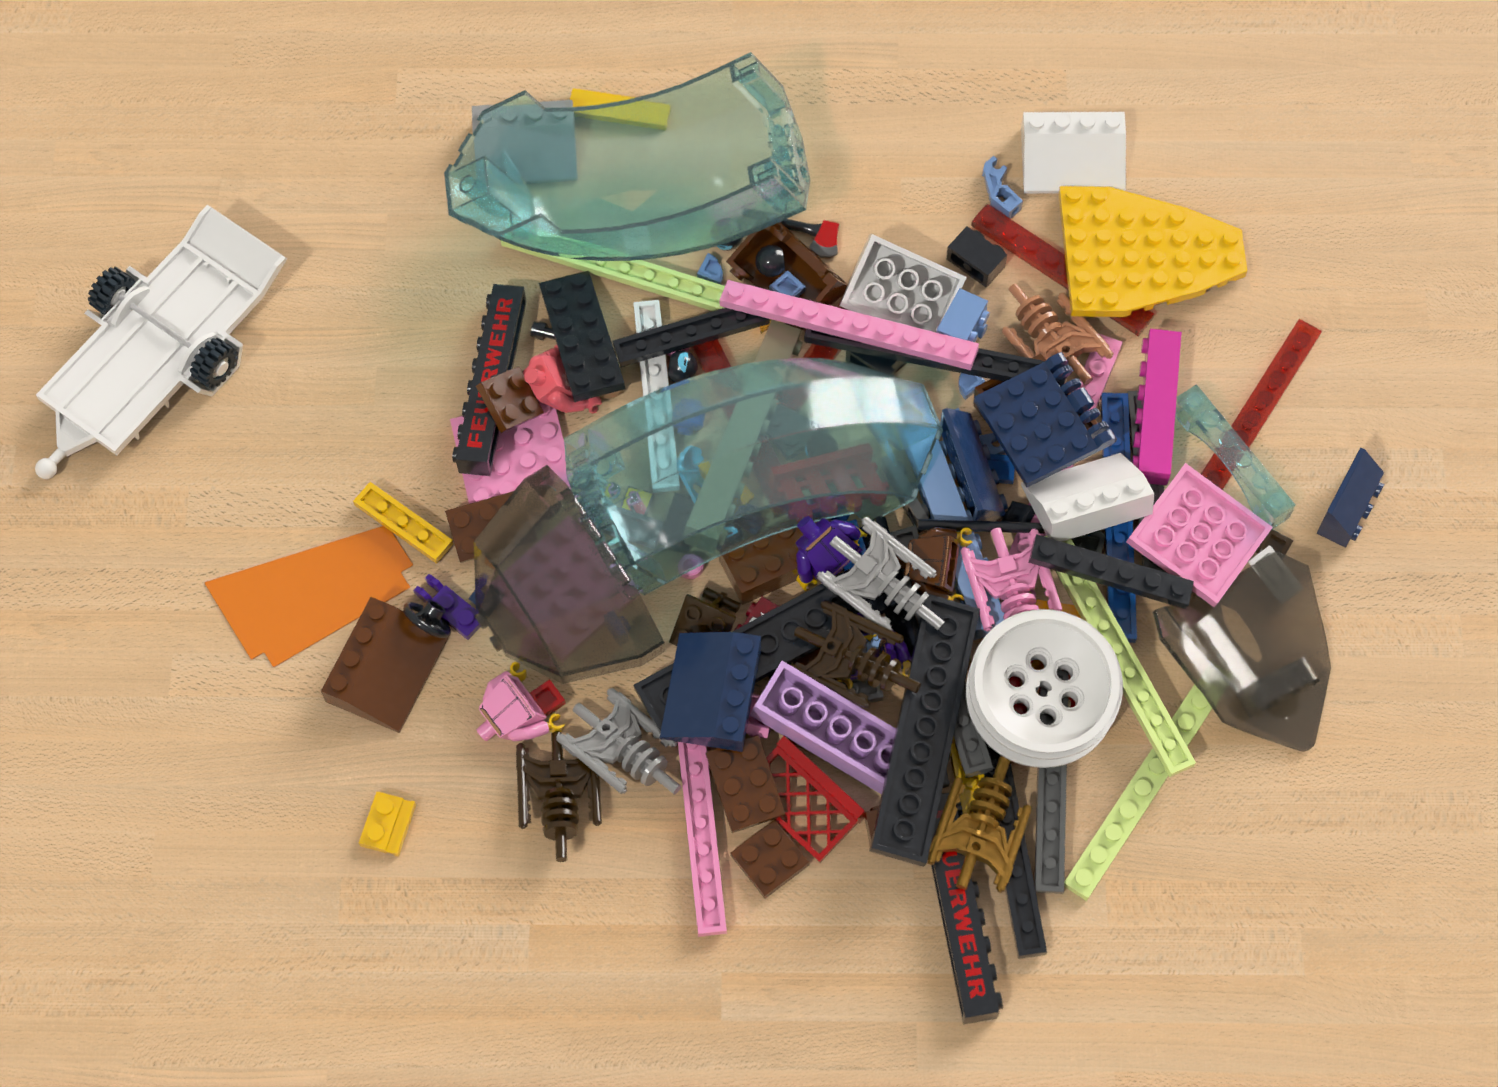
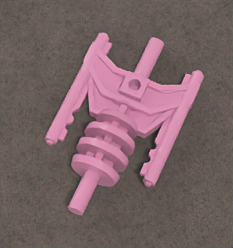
M1001 528L991 530L998 559L992 561L978 560L975 558L973 550L969 551V548L966 547L960 550L977 608L980 609L979 616L982 626L986 632L991 631L992 625L995 622L993 616L989 615L991 608L986 605L988 598L985 590L994 599L1000 598L1004 600L1000 606L1001 611L1005 613L1003 616L1005 620L1021 612L1039 609L1038 605H1034L1036 603L1034 595L1029 593L1030 590L1035 589L1038 574L1042 587L1046 589L1044 592L1045 597L1049 598V601H1047L1049 610H1062L1050 569L1028 563L1036 534L1039 535L1036 529H1032L1029 532L1030 535L1027 536L1030 546L1019 554L1009 555Z

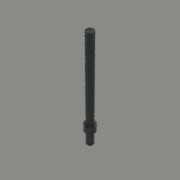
M917 519V530H930L934 527L956 529V531L970 528L974 532H991L995 528H1001L1002 532L1029 533L1032 529H1036L1039 534L1047 536L1041 523Z

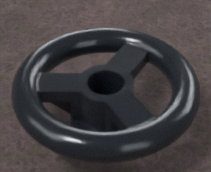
M428 599L424 606L414 602H408L403 606L406 617L421 630L438 638L450 636L451 629L447 622L442 619L446 610L439 603Z

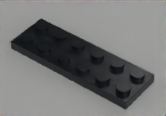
M589 271L539 283L574 402L625 390L623 376Z

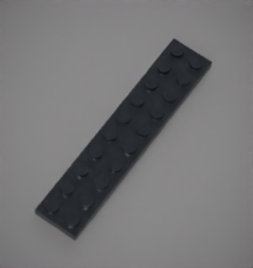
M850 568V569H848V570H846V571L840 573V574L837 575V576H840V575H842V574H845V573L849 572L852 568ZM820 584L732 632L761 636V652L756 683L773 674L781 661L791 664L819 649V647L795 637L794 632L800 626L819 636L827 637L832 629V617L823 613L824 609L821 608L822 601L833 602L855 614L860 612L839 595L833 593L823 584ZM885 592L880 597L878 595L875 600L863 598L872 605V610H878L880 615L898 605L893 601L887 606L884 603L888 597ZM674 663L633 685L660 733Z
M928 594L929 597L923 605L945 622L937 630L922 617L920 618L908 677L920 682L921 686L917 693L906 688L904 690L869 849L870 852L922 867L927 864L980 611L979 608Z

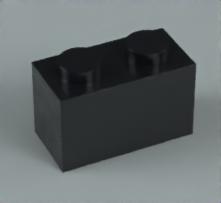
M966 226L949 244L946 259L987 288L1005 268L1007 254L999 245H993L986 240L979 231L972 230Z

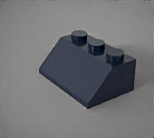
M1360 447L1316 533L1345 548L1350 539L1356 541L1362 529V526L1358 525L1360 519L1367 520L1374 506L1369 502L1372 496L1378 498L1384 486L1380 482L1384 474L1383 470L1365 449Z

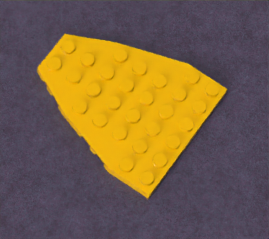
M1060 186L1058 195L1071 316L1125 317L1131 315V312L1137 309L1144 308L1147 311L1153 309L1154 305L1163 302L1170 305L1199 297L1205 294L1209 288L1214 286L1220 288L1227 285L1230 281L1244 278L1247 274L1242 230L1189 208L1112 187Z

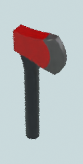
M745 210V220L759 223L765 215H768L789 230L814 236L815 239L809 248L820 257L829 258L838 255L837 236L839 223L823 220L820 224H809Z

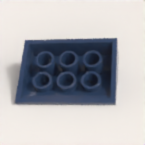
M950 408L942 409L939 430L950 462L954 467L958 485L963 491L966 508L970 511L973 521H996L1003 519L1006 513L1005 510L1008 509V504L1004 494L999 495L996 486L999 484L998 475L995 469L991 470L987 460H990L991 457L987 445L981 444L979 435H982L978 420H973L971 413Z
M737 632L679 633L660 739L743 752L761 652V636Z

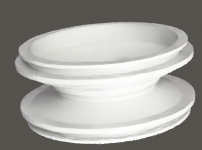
M1049 609L1021 612L997 624L978 646L966 682V702L969 715L982 739L1003 757L1015 763L1038 768L1066 765L1091 752L1102 741L1114 722L1123 694L1120 664L1106 638L1083 619L1063 611ZM1032 660H1040L1044 664V669L1035 670L1030 662ZM1066 670L1070 674L1071 679L1061 680L1057 676V671ZM1013 676L1019 677L1023 685L1014 687L1009 683V678ZM1039 687H1043L1048 691L1045 697H1041L1036 693ZM1063 697H1071L1076 705L1068 708L1063 705L1061 699ZM1017 703L1024 704L1028 712L1018 714L1015 712L1013 705ZM1044 713L1051 715L1054 723L1050 725L1044 724L1040 720V715Z

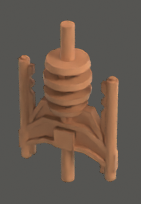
M1017 283L1010 286L1009 291L1020 304L1016 310L1017 319L1021 321L1024 330H1028V334L1032 338H1037L1033 344L1034 354L1028 345L1023 344V339L1017 337L1018 333L1014 328L1004 327L1002 333L1019 355L1033 358L1042 354L1047 360L1049 357L1062 352L1068 360V365L1072 367L1084 385L1089 384L1093 378L1076 357L1083 353L1097 352L1101 358L1111 359L1114 353L1110 350V346L1101 335H1098L1085 317L1071 316V321L1075 325L1069 322L1061 324V322H1057L1058 316L1056 312L1052 311V307L1048 303H1044L1042 297L1036 295L1028 298ZM1060 293L1057 303L1061 308L1066 309L1065 313L1067 315H1071L1070 300L1065 293Z

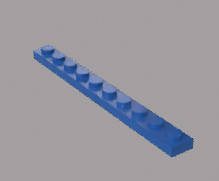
M1102 393L1101 422L1105 421L1109 426L1107 430L1111 429L1117 438L1114 444L1102 450V458L1122 453L1131 462L1128 393ZM1133 520L1105 528L1106 555L1134 563V548L1126 543L1133 533ZM1107 586V604L1128 642L1136 643V595Z

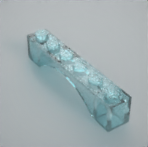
M1196 384L1177 396L1175 417L1186 431L1203 441L1221 459L1239 484L1252 512L1273 528L1289 519L1295 508V503Z

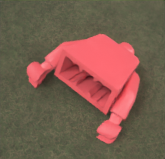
M557 344L554 346V349L551 348L532 357L529 360V366L523 371L524 379L529 383L536 398L540 402L561 412L571 413L588 409L590 413L594 414L598 410L597 405L602 404L600 396L574 402Z

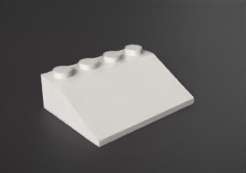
M1023 112L1021 144L1024 194H1058L1060 186L1112 187L1126 191L1125 112Z
M869 234L840 306L853 312L937 332L938 326L959 288L962 289L967 277L880 237Z
M1122 453L1061 470L1028 488L1021 482V486L1047 537L1061 542L1153 514L1154 492L1144 474Z

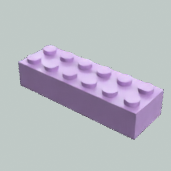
M781 661L752 709L750 716L882 794L896 728L784 661Z

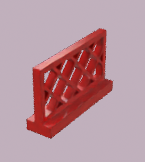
M783 736L776 743L777 747L766 757L770 770L771 762L778 755L786 761V773H772L773 778H786L787 792L778 794L779 797H787V812L783 816L787 817V823L781 817L775 820L821 863L858 823L860 824L865 819L866 812L792 742ZM790 766L796 771V773H790ZM790 777H803L806 780V792H791ZM810 785L817 791L810 792ZM806 796L807 811L791 812V797ZM810 796H823L826 799L827 811H811ZM830 803H831L837 810H830ZM842 814L850 821L842 830H831L830 815ZM827 815V830L811 831V816ZM791 816H807V831H794L791 828ZM837 834L835 838L831 841V835ZM807 835V842L801 836ZM811 835H827V846L820 853L811 847Z

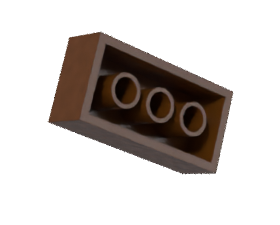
M818 509L812 510L811 518L815 523L823 519ZM794 516L782 519L718 548L719 561L742 605L797 581L796 554L799 549L796 546V541L804 534L797 527L799 521Z

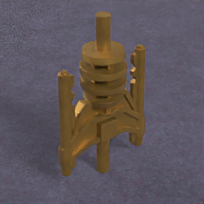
M1003 756L999 758L993 778L983 777L978 782L980 788L974 790L973 798L975 800L970 802V810L973 813H964L955 822L953 820L957 812L956 804L960 803L959 794H963L965 785L962 784L963 781L960 777L954 778L937 830L930 845L928 865L935 864V861L939 862L942 852L955 851L966 856L956 883V887L966 890L977 860L987 864L996 873L993 884L997 885V892L1002 893L1005 891L1032 811L1031 806L1028 804L1024 805L1023 808H1018L1016 814L1018 820L1013 823L1015 830L1010 832L1007 841L1005 828L1000 827L998 821L1004 820L1006 816L1004 810L1009 808L1010 800L1007 797L1012 796V788L1003 782L1010 760Z

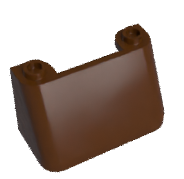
M768 215L762 218L726 261L732 267L730 272L740 281L745 278L756 287L769 290V286L786 271H789L806 286V291L798 298L829 306L844 295L848 286L838 274L788 228ZM777 245L782 249L785 270L781 275L766 277L757 270L755 265L756 254L762 247ZM785 323L786 325L798 328L800 330L804 329L803 327Z

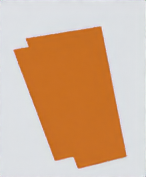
M381 526L207 581L205 585L250 659L265 653L272 666L275 667L359 618L370 597L386 602L409 589L410 586L403 577L402 572L413 566L393 533L386 527Z

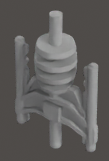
M868 517L862 519V524L864 525L862 529L871 535L869 548L862 556L839 537L835 536L830 545L855 565L849 572L837 577L828 570L826 573L819 571L817 579L824 586L839 595L870 621L889 630H892L891 620L886 616L881 617L878 610H872V605L863 598L875 600L878 595L880 597L885 592L888 595L884 602L887 606L893 601L898 604L894 610L896 614H899L904 609L908 612L904 619L910 621L917 613L939 630L945 621L923 605L929 597L928 593L925 592L922 596H919L916 593L920 588L918 583H915L911 589L908 588L906 584L910 578L906 575L901 581L895 578L901 568L897 557L905 563H911L914 570L918 569L920 575L925 579L928 576L934 578L937 575L936 570L887 533V530Z
M614 688L607 690V700L614 705L612 713L603 721L581 703H577L574 706L573 712L594 729L589 734L575 739L568 733L566 735L561 733L556 736V740L571 755L580 759L620 794L627 792V787L625 786L627 782L623 778H617L614 771L610 772L608 770L609 767L603 762L614 764L616 761L622 762V768L626 772L631 771V777L635 780L641 779L642 784L650 786L658 781L674 795L679 792L681 785L664 772L668 764L666 758L659 756V750L655 747L650 748L649 742L645 740L639 741L642 738L639 726L646 732H652L655 739H660V732L653 720L634 706L621 692L618 693ZM660 739L661 744L666 748L677 745L676 741Z

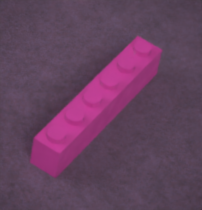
M1151 328L1148 337L1142 339L1141 353L1145 354V361L1140 363L1139 377H1143V385L1139 384L1137 400L1142 402L1141 408H1137L1135 424H1140L1139 432L1134 434L1133 448H1138L1137 456L1132 458V464L1144 474L1149 484L1167 486L1172 466L1182 332Z

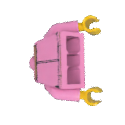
M513 662L510 666V672H503L487 684L483 702L479 707L486 721L476 729L485 741L491 739L495 734L502 739L514 742L529 740L548 734L549 731L552 733L556 731L562 732L565 724L555 726L552 723L560 719L561 716L557 713L550 716L549 722L544 721L547 718L521 683L526 679L527 670L524 669L519 673L515 672L520 668L519 662Z

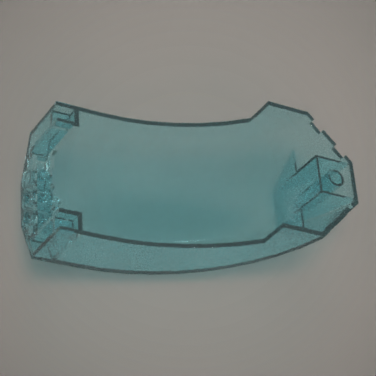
M752 52L682 84L652 94L612 103L580 107L545 108L524 90L480 113L477 118L479 124L473 134L468 133L458 149L460 152L459 157L454 165L449 164L444 172L448 215L501 241L523 249L546 255L593 261L656 259L709 249L735 241L807 209L810 188V174L803 138L785 89Z
M822 358L766 360L715 370L666 386L608 413L565 437L566 476L582 522L611 576L641 594L646 595L719 556L771 535L796 528L799 521L806 516H810L814 522H818L823 518L830 519L849 514H855L861 519L868 517L873 520L877 516L883 517L914 501L919 491L917 487L922 475L926 474L933 456L931 452L936 440L940 439L943 428L927 390L921 383L839 360Z

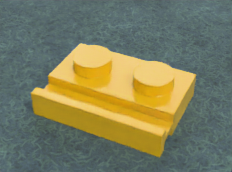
M376 791L359 840V845L379 852L391 853L399 857L416 808V802Z

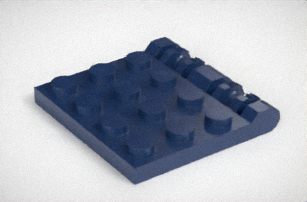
M1062 352L974 397V403L1026 488L1111 446L1117 441L1111 429L1107 430L1109 426L1105 421L1093 425L1089 430L1084 426L1095 420L1101 413L1097 408L1091 409L1095 403L1084 387L1080 388L1082 383L1078 378L1066 382L1061 387L1057 383L1074 371L1070 365H1067L1068 360Z

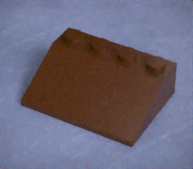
M370 597L321 689L325 702L400 733L448 637L438 638L426 633L414 625L406 617L404 611Z

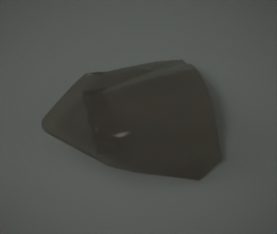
M1276 551L1239 573L1215 607L1211 606L1201 597L1195 596L1190 599L1187 609L1170 605L1153 611L1160 641L1205 696L1222 723L1302 752L1309 751L1315 745L1328 687L1331 664L1326 634L1308 565Z

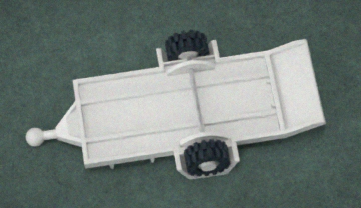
M207 205L198 214L184 239L148 277H145L131 266L126 269V273L117 267H110L108 271L104 270L102 272L103 276L99 275L96 278L98 281L96 283L93 282L91 286L93 290H89L88 293L90 295L88 297L89 305L100 313L91 310L85 312L87 316L102 326L36 394L38 400L56 412L58 447L49 458L40 459L36 463V474L42 479L52 478L57 472L56 465L65 456H69L96 442L115 455H118L133 438L140 439V430L163 406L169 407L168 400L183 384H186L197 393L213 396L240 366L243 344L229 334L263 299L287 258Z

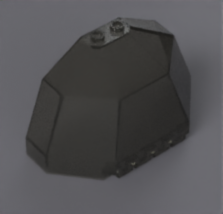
M546 465L523 479L474 541L475 603L478 613L474 617L482 629L488 628L492 634L489 640L497 652L502 650L506 657L562 684L643 666L665 652V642L635 586L628 585L631 579L622 565L618 564L610 568V565L618 559L607 542L603 541L595 545L603 536L591 518L586 519L582 523L580 522L581 519L587 516V512L578 498H574L575 496L569 486Z

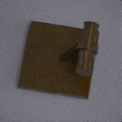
M708 587L705 588L702 598L712 601L711 604L687 594L669 643L677 646L679 633L731 632L736 616L720 608L725 607L736 613L740 608L741 602L727 597L728 594L725 592L718 593Z

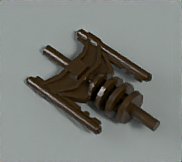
M827 600L821 602V608L824 609L823 613L832 617V629L826 638L800 626L794 632L795 637L821 649L817 657L806 666L798 662L790 666L865 709L871 705L870 700H868L869 696L862 692L857 694L855 689H847L845 684L836 680L850 679L851 675L856 674L858 671V680L861 682L868 680V685L874 688L880 684V690L883 691L890 690L894 683L914 693H917L920 689V682L899 673L901 662L897 658L890 662V654L883 652L879 655V649L873 647L867 652L868 641L860 630L872 636L877 634L879 639H887V642L893 646L896 643H903V636L848 611L840 605Z
M559 731L551 733L552 760L539 761L529 757V748H525L523 743L516 745L518 826L521 829H525L528 823H531V814L528 813L531 810V805L528 804L531 788L538 800H544L541 806V823L544 826V836L550 840H555L556 861L565 862L567 861V840L574 838L578 832L579 815L577 813L578 804L575 798H581L587 786L588 798L591 799L588 802V808L591 809L589 821H593L595 826H599L602 824L600 776L580 759L563 760V747L556 740V736L562 733Z

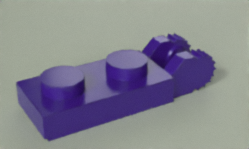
M428 574L425 577V581L438 593L432 598L419 586L415 587L414 593L425 603L430 599L443 606L446 612L442 619L465 639L469 640L486 622V618L449 587L443 586L438 579Z

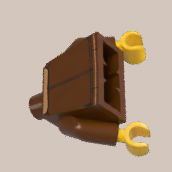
M934 527L919 535L918 539L909 541L908 549L936 570L937 575L934 578L928 576L925 579L920 575L918 569L914 570L911 563H905L897 557L901 566L900 569H905L904 576L906 575L910 578L911 586L913 587L915 583L920 585L917 591L920 595L927 592L928 594L952 601L954 598L964 601L962 595L949 596L948 592L953 593L959 546L968 547L973 542L962 538V534L971 535L972 530L970 528H963L960 532H957L956 529Z

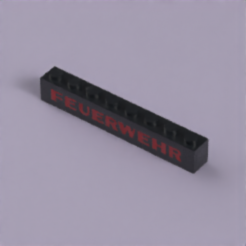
M493 284L492 293L487 294L486 309L488 311L487 315L482 316L481 329L483 334L477 339L478 357L474 358L472 362L473 380L468 381L467 395L469 398L468 402L463 403L462 416L464 421L463 424L458 426L457 438L459 444L458 447H454L452 455L453 462L457 464L458 472L461 474L491 475L500 431L476 386L485 380L513 369L527 303L524 286Z
M949 793L941 794L932 839L937 830ZM961 802L956 804L957 812L953 822L963 814ZM955 851L942 852L940 861H935L931 868L963 1024L997 1019L999 1010L1003 1009L1001 993L995 992L993 981H997L995 965L989 964L988 953H991L990 940L988 936L983 935L982 926L985 925V916L983 909H978L976 898H980L978 883L970 878L966 890L956 887L966 856Z

